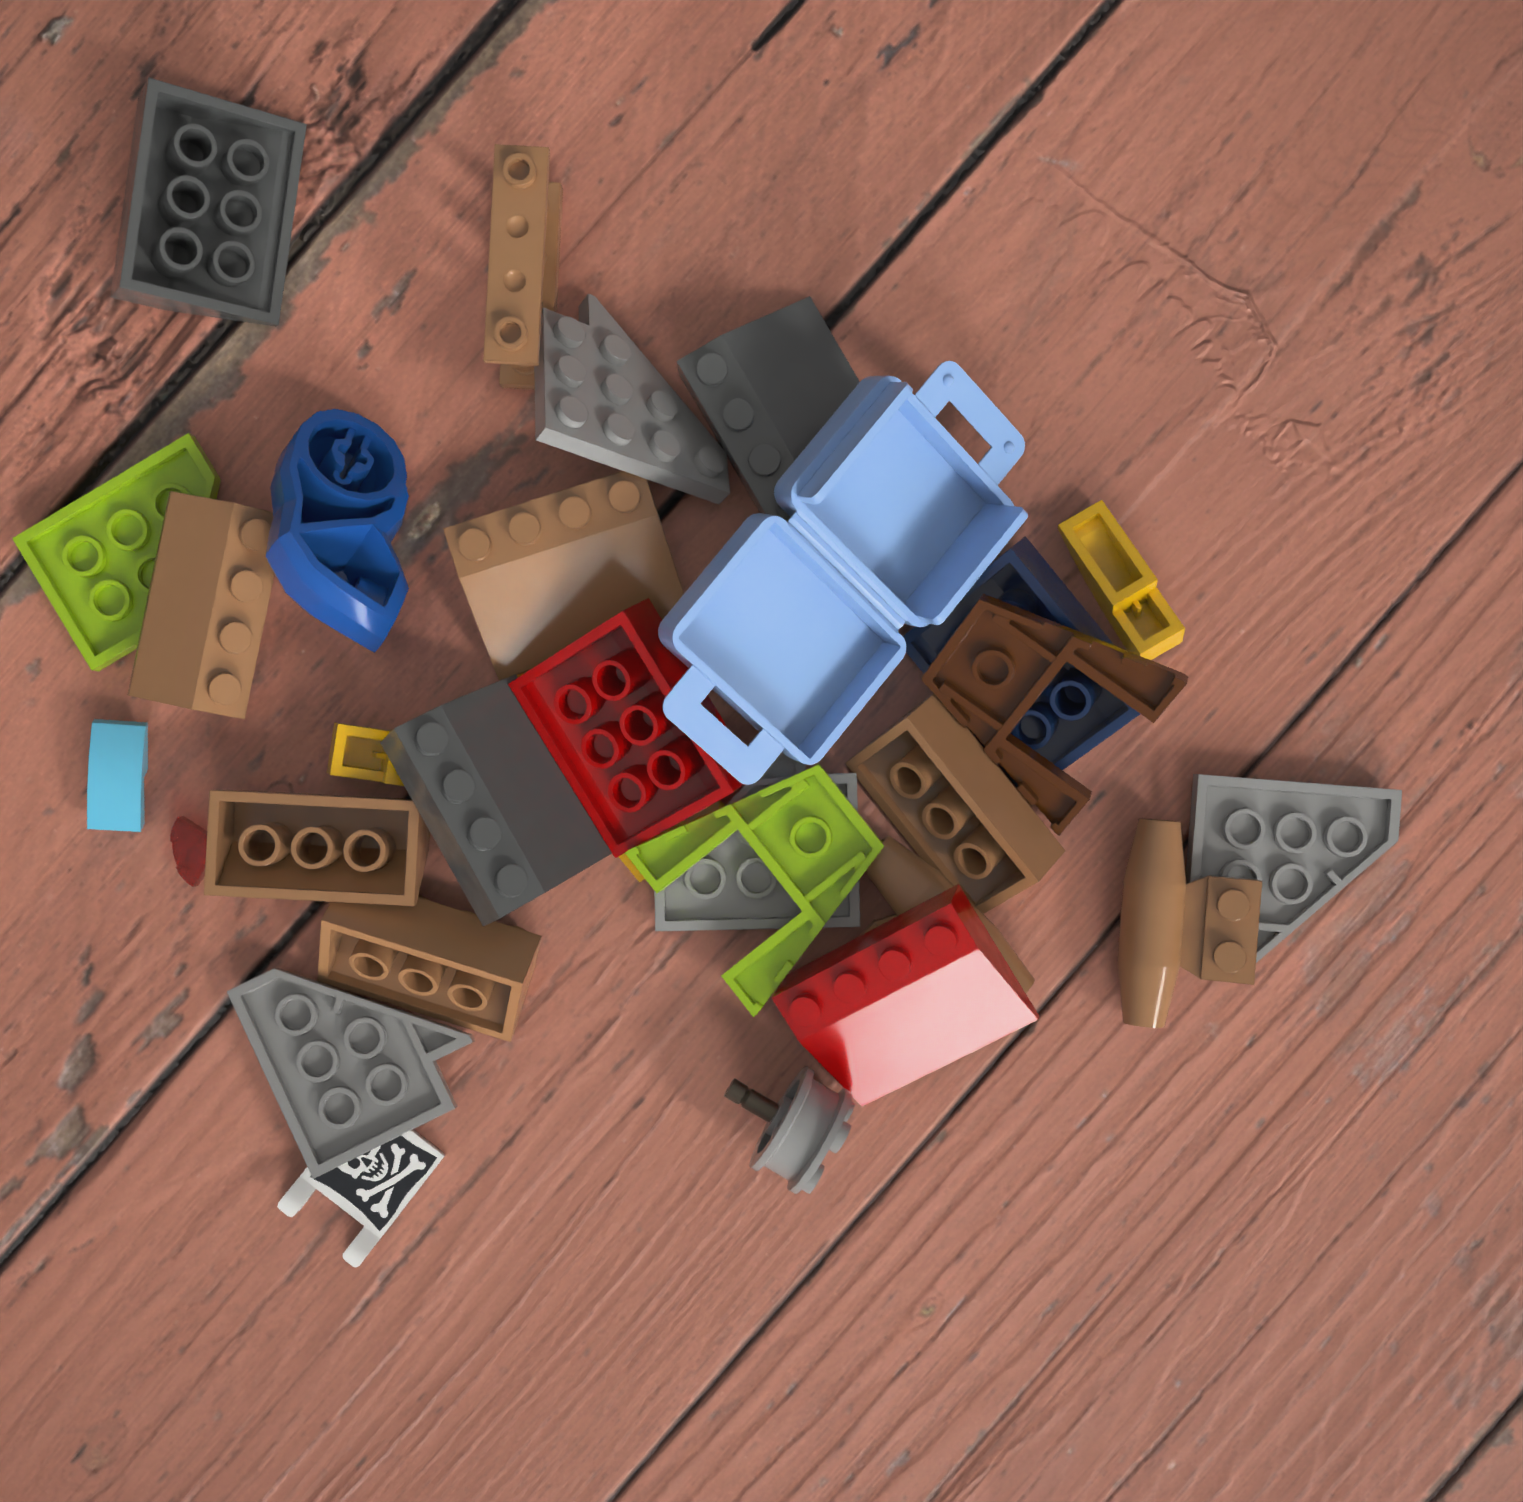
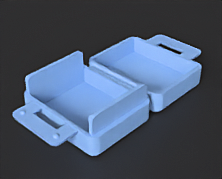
M945 361L941 363L915 395L912 393L913 388L907 382H902L894 376H868L862 379L777 481L774 488V497L777 504L790 516L788 522L776 515L764 513L750 515L661 621L658 628V636L661 643L689 668L664 698L662 704L663 712L673 724L742 784L750 785L756 783L781 752L802 764L812 765L819 762L903 659L906 653V642L898 632L903 624L925 627L929 624L940 625L1028 518V513L1022 507L1014 506L1011 499L998 486L1023 455L1025 450L1024 438L956 362ZM948 401L991 446L978 464L935 418ZM711 690L716 692L759 731L748 746L701 705V702Z

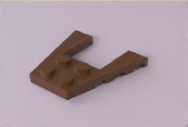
M983 593L924 672L921 680L963 728L967 726L985 746L983 751L995 765L999 763L1018 784L1017 790L1031 806L1035 804L1051 822L1050 828L1060 836L1090 800L1092 791L1010 733L1055 675L1068 662L1153 723L1186 686L1188 676Z

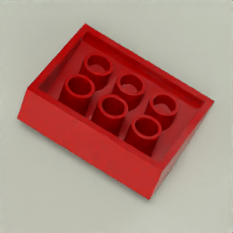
M649 598L621 611L508 683L615 858L732 794L743 785L665 716L662 708L663 700L689 668L661 643L658 636V628L662 619ZM707 695L701 702V705L726 726Z
M959 884L787 974L772 996V1000L797 1040L843 1088L852 1092V1097L861 1106L871 1103L1039 1019V1014Z

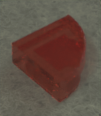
M178 816L170 834L173 856L177 864L176 869L192 887L199 886L205 876L207 831L188 818Z

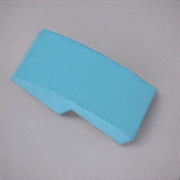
M93 720L88 761L87 829L141 832L145 824L144 777L148 771V722Z

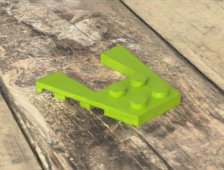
M820 764L625 852L656 893H660L739 830L802 910V912L721 975L753 1017L765 1005L885 846Z

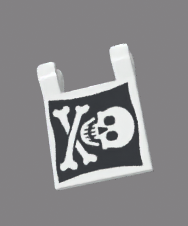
M411 1130L314 1179L307 1167L278 1202L277 1207L287 1216L293 1217L302 1209L316 1189L364 1225L342 1256L350 1265L358 1267L446 1154L415 1130Z

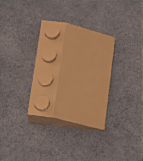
M625 471L443 528L459 580L498 680L529 671L621 611L647 598L650 599L663 620L684 594L648 480Z

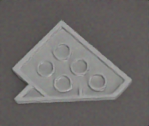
M587 294L579 305V321L547 308H542L539 366H534L535 440L720 504L730 494L726 452L595 296Z
M781 752L756 783L745 784L725 806L805 771V764L795 761ZM857 773L828 774L858 811ZM739 830L660 893L654 891L655 931L780 929L802 912ZM859 880L823 928L860 927Z
M1193 774L1185 875L1186 884L1208 875L1262 880L1257 963L1398 842L1402 790Z
M280 968L267 971L227 991L313 1179L458 1107L436 1060L474 1042L475 1039L472 1034Z

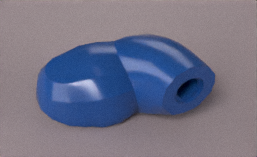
M339 409L319 411L301 424L276 463L270 486L273 520L268 536L266 558L284 592L309 615L375 653L392 628L409 589L400 561L391 544L402 526L409 497L406 486L405 458L394 439L378 424L353 412Z

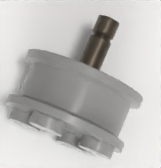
M805 1066L797 1074L778 1103L754 1089H748L747 1085L734 1078L727 1088L724 1097L736 1104H741L744 1109L767 1122L753 1151L749 1167L759 1171L764 1166L788 1180L787 1189L797 1194L803 1190L810 1194L822 1176L825 1166L821 1163L829 1150L837 1153L850 1132L851 1125L847 1121L855 1107V1103L852 1102V1092L845 1088L841 1089L838 1093L813 1079L814 1070L808 1066Z

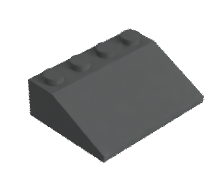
M148 78L138 95L110 297L167 311L277 327L280 319L307 124Z
M810 296L722 334L677 361L678 372L720 446L726 452L727 458L759 513L780 516L787 522L790 516L777 504L774 497V488L777 481L860 382Z
M516 674L442 704L394 728L380 742L482 926L504 917L612 854L510 689L508 683L518 678Z

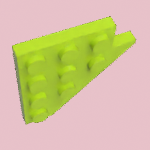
M187 433L12 538L92 671H101L137 649L169 492L217 499L221 479L196 437L190 433Z

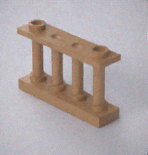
M495 144L483 361L485 363L500 364L499 384L502 388L535 390L534 366H539L542 308L557 312L563 188L561 183L548 182L549 147Z

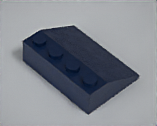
M1026 536L987 567L943 623L940 625L929 624L925 627H913L903 636L906 642V653L924 674L984 593L1114 645ZM1066 662L1010 733L1061 770H1064L1135 719L1140 713L1073 665ZM998 763V766L1003 770V772L1007 775V777L1012 781V783H1013V784L1016 786V788H1017V787H1018V784L1012 779V777L1006 772V770Z

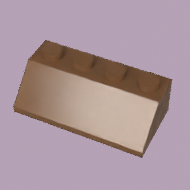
M169 492L128 696L191 710L245 719L274 579V572L266 558L273 512L228 501Z
M932 694L855 754L845 764L852 773H857V779L924 861L939 870L954 886L959 884L968 900L984 914L1039 882L1064 854L1065 849L1000 768L983 751L984 748L968 728H963L940 700Z
M229 789L210 790L204 895L416 906L429 852L430 831L412 799Z
M418 895L416 906L330 902L321 919L317 981L511 1042L535 969L542 936L528 932L518 926H509L496 921L482 926L475 913L432 902Z

